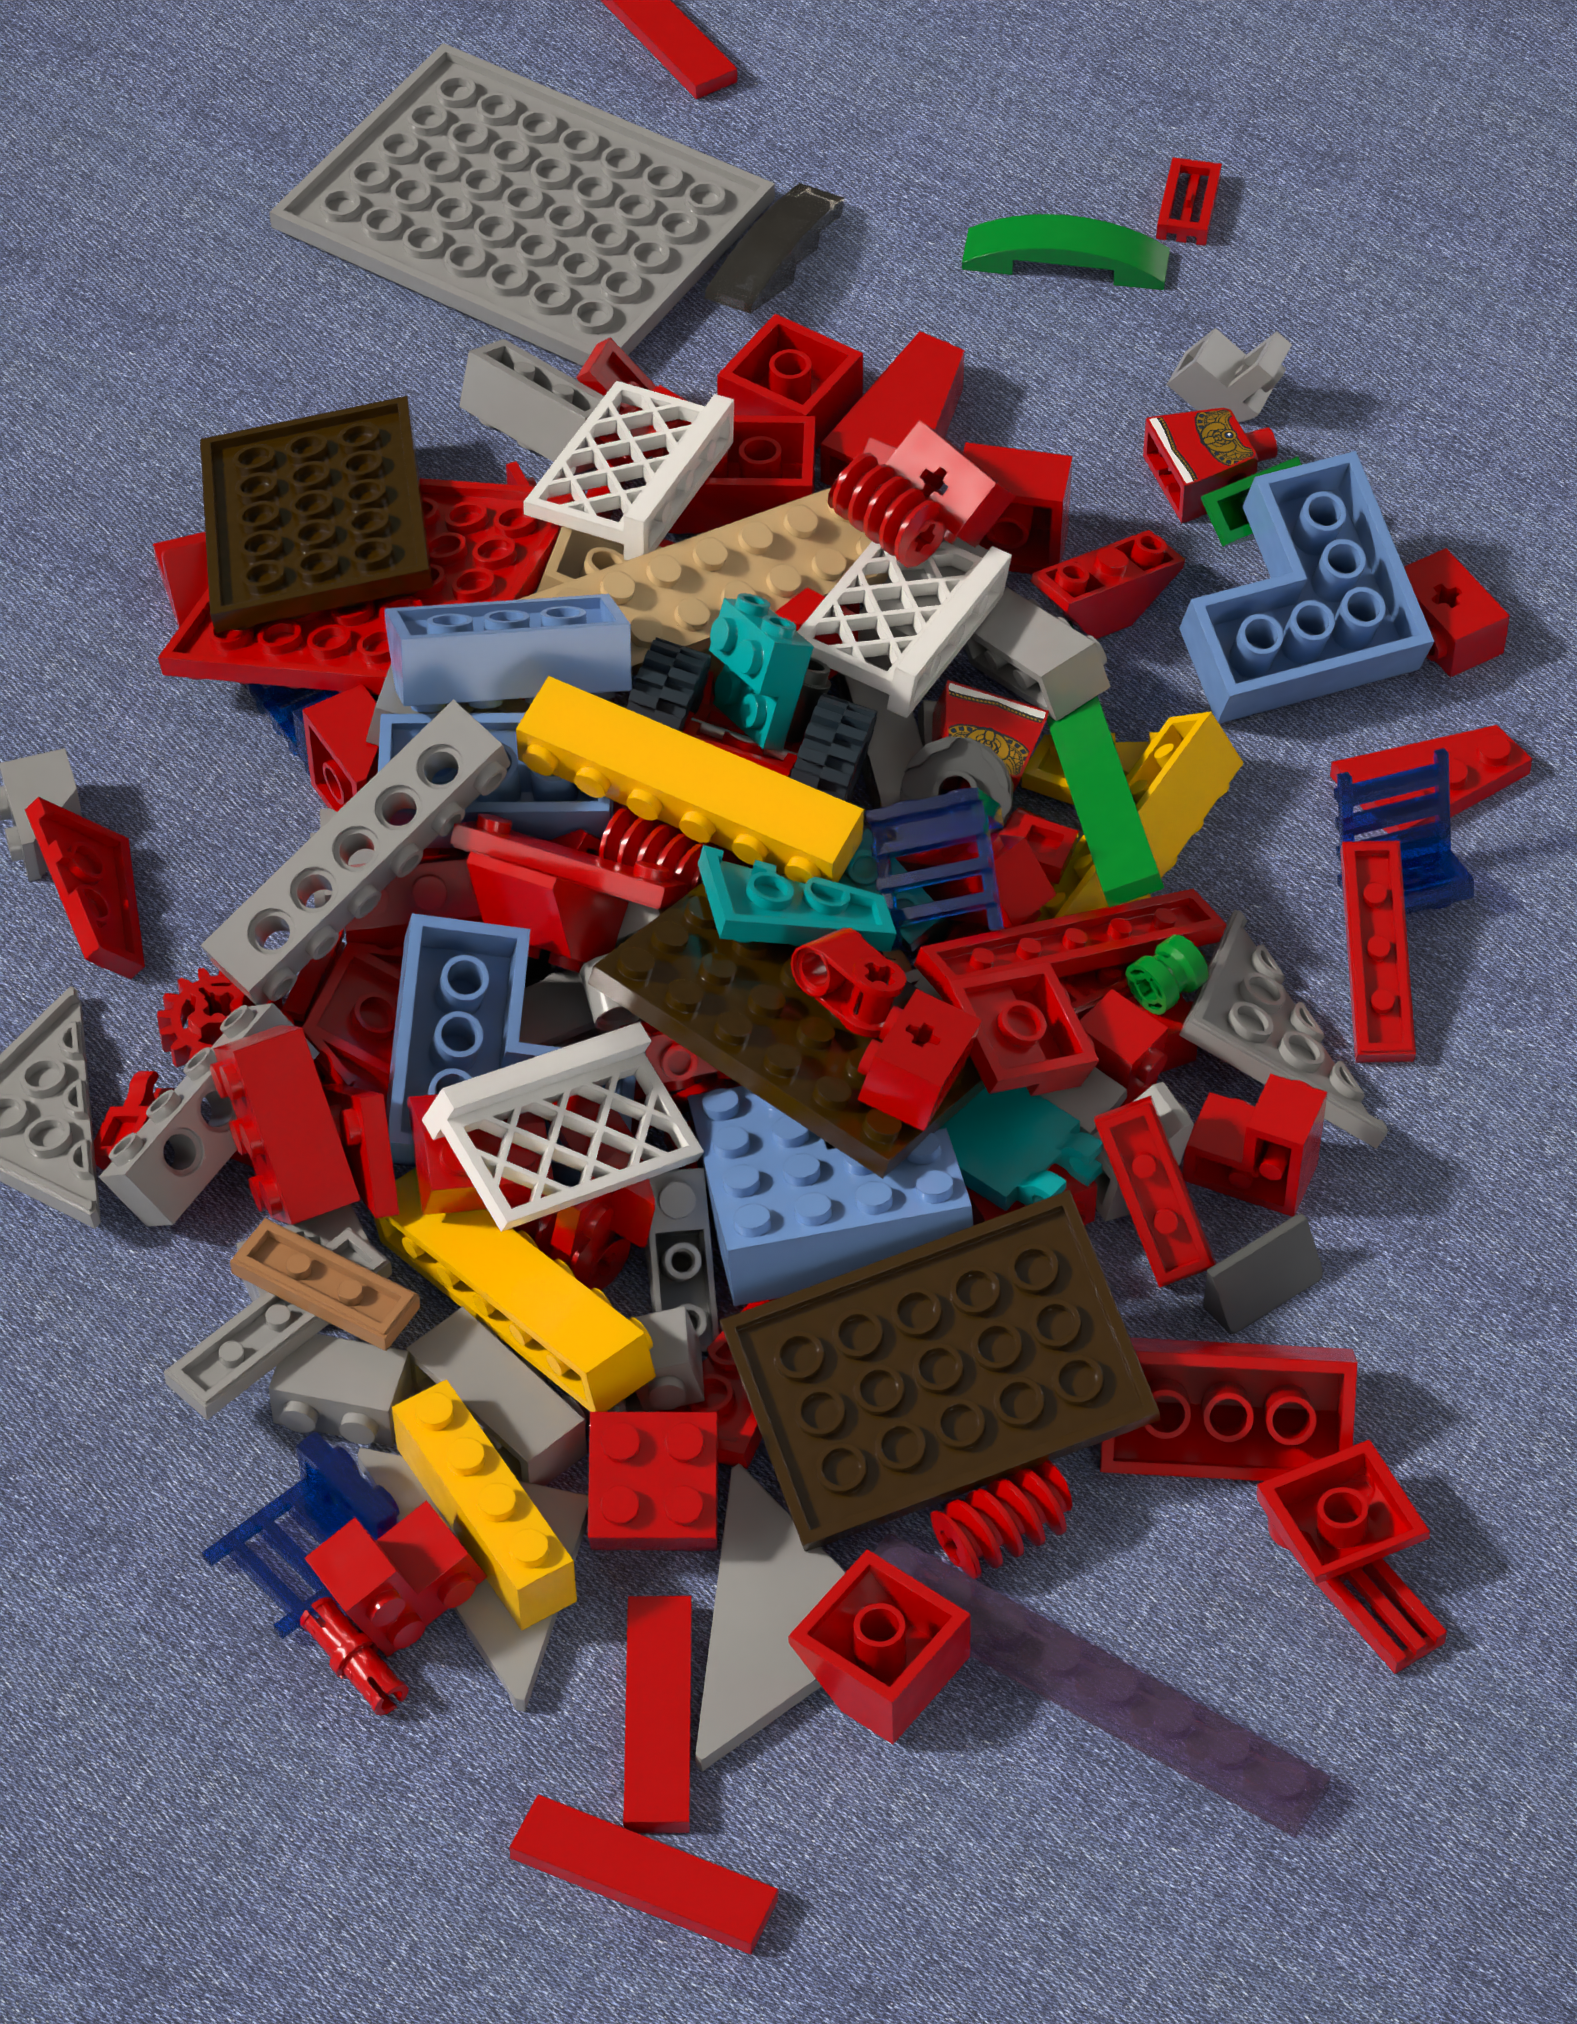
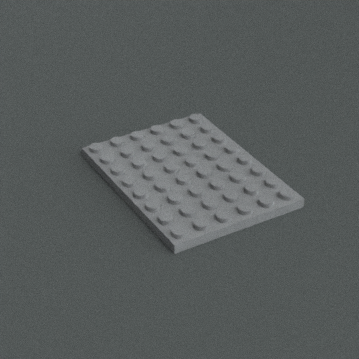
M442 43L269 213L271 227L583 366L595 346L609 337L629 355L775 199V183Z

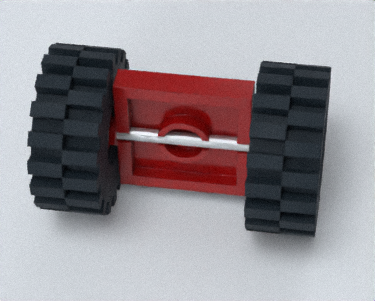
M658 637L653 640L650 650L647 651L644 657L643 666L640 667L636 676L635 686L632 688L628 699V710L851 804L873 736L878 711L823 693L813 711L811 722L808 724L805 736L801 742L792 743L785 741L783 751L762 749L721 710L704 703L701 705L704 688L709 677L711 655Z

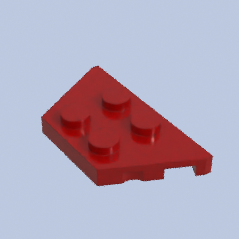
M348 942L302 1028L306 1039L319 1052L318 1056L313 1060L331 1084L340 1083L381 1093L384 1095L386 1110L404 947L382 949L375 944Z

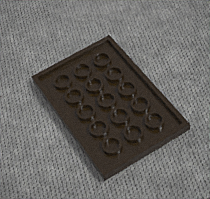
M407 396L200 439L210 615L215 633L231 629L238 631L247 630L260 623L284 618L300 619L313 612L337 607L352 608L370 600L394 595L401 597L410 596L419 590L433 588L412 413Z
M703 882L593 965L588 984L882 1179L905 1160L930 1133H935L986 1088L969 1054L965 1066L925 1131L859 1101L858 1097L866 1078L865 1075L857 1072L859 1064L871 1040L875 1039L881 1043L883 1040L879 1039V1037H864L853 1033L814 997L803 992L797 985L791 969L792 954L798 948L797 946L754 941L742 943L734 940L720 939ZM906 981L903 992L894 998L891 1009L893 1006L904 1009L915 990L920 989Z
M1070 1190L719 1320L804 1551L836 1542L991 1484L1000 1477L1007 1478L1017 1474L1022 1469H1031L1043 1464L1047 1460H1055L1161 1420L1159 1409Z

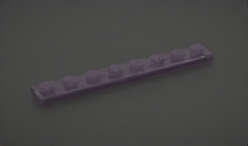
M888 1533L873 1552L971 1614V1657L1289 1835L1297 1838L1329 1790L1331 1778L1329 1775L897 1536Z

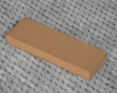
M266 1218L230 1260L232 1274L384 1351L388 1350L420 1309L419 1294Z

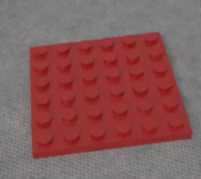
M420 478L433 588L419 590L410 596L401 597L394 595L370 600L352 608L337 607L313 612L300 619L284 618L260 623L247 630L238 631L231 629L215 633L210 615L208 587L157 657L162 674L165 676L187 677L192 680L209 679L238 682L240 684L253 683L286 686L291 689L331 690L339 693L363 684L370 694L380 695L391 665L385 609L518 600L532 595L541 582L562 526L524 515V500L535 486ZM571 493L547 499V501L559 505L575 501Z

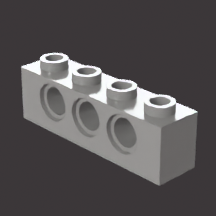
M274 1003L250 1007L243 1005L234 1010L221 1024L220 1030L223 1034L211 1048L206 1047L199 1051L185 1065L183 1072L187 1076L175 1090L164 1092L149 1106L146 1112L149 1119L137 1133L125 1136L111 1150L109 1158L112 1162L99 1178L146 1227L173 1225L236 1152L237 1147L231 1134L229 1122L237 1119L231 1099L229 1097L222 1099L215 1087L210 1064L218 1061L213 1048L279 1025L294 1026ZM307 1040L312 1058L314 1060L318 1056L319 1052ZM204 1097L210 1103L212 1111L208 1124L201 1115V1102ZM167 1140L173 1145L175 1151V1158L171 1167L166 1163L163 1155L164 1145Z

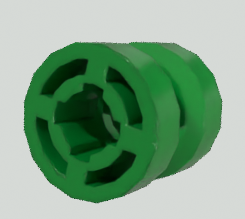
M1176 934L1157 945L1154 956L1145 955L1127 967L1125 973L1126 982L1135 999L1146 1010L1158 1015L1165 1013L1176 1005L1182 992L1191 993L1205 984L1209 977L1208 966L1198 948L1187 938Z

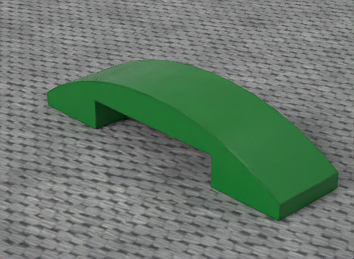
M1057 214L1019 215L991 220L968 228L962 259V270L1012 275L1014 262L1019 260L1114 270L1113 285L1164 290L1170 248L1140 232L1106 221Z

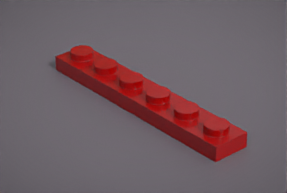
M1192 888L1122 903L1110 908L1108 906L922 946L914 966L940 995L949 980L1050 961L1058 978L1137 961L1145 955L1154 956L1157 945L1174 934L1182 935L1196 947L1220 942L1227 924L1198 892Z

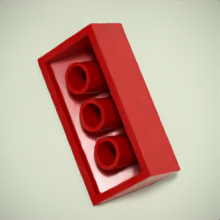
M1129 1337L1159 1409L1161 1420L1101 1442L1100 1472L1266 1481L1353 1446L1358 1366L1353 1349Z

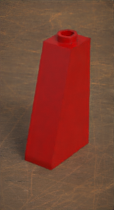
M919 331L822 441L820 481L832 486L840 473L854 460L857 452L862 447H866L869 437L898 448L919 420L945 437L963 390L965 350Z

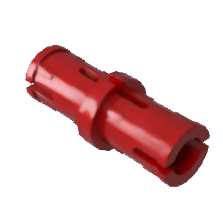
M323 1597L312 1603L311 1606L321 1617L315 1619L308 1610H305L300 1618V1625L312 1635L331 1658L330 1668L341 1679L348 1678L371 1705V1709L376 1715L382 1716L396 1709V1704L388 1695L393 1693L399 1701L403 1702L409 1688L403 1681H400L377 1654L378 1647L365 1633L358 1632L337 1607L332 1597Z

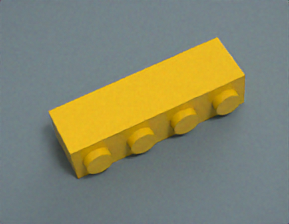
M446 1379L392 1407L397 1450L460 1542L488 1576L486 1580L521 1631L577 1602L574 1560Z

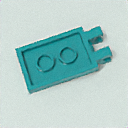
M1026 1087L989 1094L985 1088L939 1128H947L965 1186L1004 1211H1007L1016 1200L1028 1206L1062 1193L1066 1189L1067 1181L1057 1174L1047 1171L1054 1163L1066 1169L1071 1176L1087 1187L1102 1172V1164L1095 1160L1103 1151L1104 1145L1102 1141L1088 1133L1080 1132V1120L1040 1095L1030 1096Z

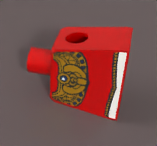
M1224 407L1152 416L1146 418L1143 457L1181 524L1207 514L1201 500L1203 495L1256 474L1258 462L1277 457V442L1274 433L1269 427L1244 433L1233 412Z
M947 680L933 711L932 742L945 737H962L974 739L991 747L1006 763L1014 784V793L1047 720L1049 711ZM951 778L942 788L956 793L953 810L965 807L971 800L972 788L965 778Z

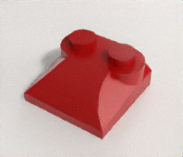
M1370 1439L1257 1484V1500L1268 1516V1531L1271 1538L1279 1546L1291 1551L1315 1585L1430 1539L1429 1529Z

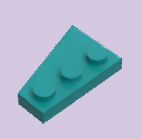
M703 845L698 860V867L720 939L734 940L742 943L752 941L781 943L800 947L839 929L852 928L859 932L877 951L891 952L897 933L883 895L819 877L809 879L806 884L776 874V865L755 860L751 869L723 861V850Z

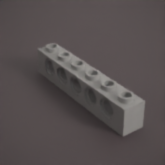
M453 699L200 945L212 964L255 1005L266 1004L269 1000L276 1001L286 995L297 980L296 974L312 958L318 960L329 953L339 939V932L354 917L359 919L372 911L381 898V891L396 876L404 877L409 874L421 861L423 850L438 835L443 837L451 833L454 823H461L465 815V809L480 794L486 796L502 783L507 773L506 769L511 765L502 743ZM455 768L458 770L456 777L447 784L436 785L431 783L434 775L441 769ZM404 808L416 810L414 818L409 823L402 826L390 824L392 816L397 811ZM361 849L374 850V855L367 864L360 867L348 865L350 857L356 851ZM319 890L332 891L330 900L322 907H306L308 898L314 892ZM281 930L290 932L287 942L282 947L274 950L264 948L266 939L272 933Z

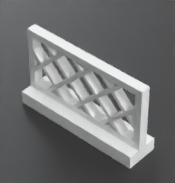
M616 381L524 500V515L624 544V560H630L655 551L732 445L734 399L714 394L707 405L702 406ZM622 402L640 407L643 410L620 415L617 408ZM681 419L691 422V425L669 429L665 422ZM653 425L656 430L655 433L633 437L629 431L630 429ZM617 433L621 439L597 445L594 441L595 437ZM666 447L669 452L668 455L647 460L642 453ZM630 455L634 463L610 468L606 460ZM594 463L598 469L597 471L575 476L570 470L572 467ZM643 477L647 484L646 486L623 490L619 482ZM607 485L611 493L587 498L583 490ZM570 493L575 500L574 502L560 505L547 501L548 498ZM618 508L624 514L619 522L596 515V513Z
M872 541L797 632L814 646L811 658L823 662L835 671L889 694L887 710L907 718L1003 596L1012 555L992 546L982 558L943 541L935 553L925 562L916 567L907 568L897 561L896 556H891L881 548L880 544ZM953 566L966 572V574L942 577L938 567ZM924 569L929 579L905 581L901 571ZM888 573L893 583L869 585L865 575ZM936 594L941 605L918 607L914 597ZM900 598L905 609L881 611L877 601ZM863 603L868 613L844 616L840 605ZM912 624L917 635L894 638L889 627ZM876 629L880 638L879 640L856 642L852 631ZM838 633L843 644L827 645L813 638L816 635ZM888 655L892 666L888 671H885L867 663L864 658Z
M640 1022L442 1088L422 1118V1122L433 1140L446 1137L501 1232L696 1162L704 1153L644 1053L652 1041ZM634 1075L646 1094L644 1105L614 1093L618 1080ZM579 1095L600 1104L596 1122L566 1110L569 1097ZM610 1109L639 1120L635 1138L605 1126ZM531 1112L552 1121L547 1139L516 1127L519 1115ZM561 1125L591 1138L586 1156L556 1143ZM649 1125L669 1133L678 1149L666 1152L645 1143ZM480 1129L502 1138L497 1157L475 1148L467 1132ZM511 1143L542 1155L537 1173L506 1161ZM600 1143H605L631 1154L628 1166L619 1170L597 1161ZM551 1159L581 1171L579 1184L570 1188L546 1178ZM501 1177L532 1189L529 1203L511 1209L499 1188Z

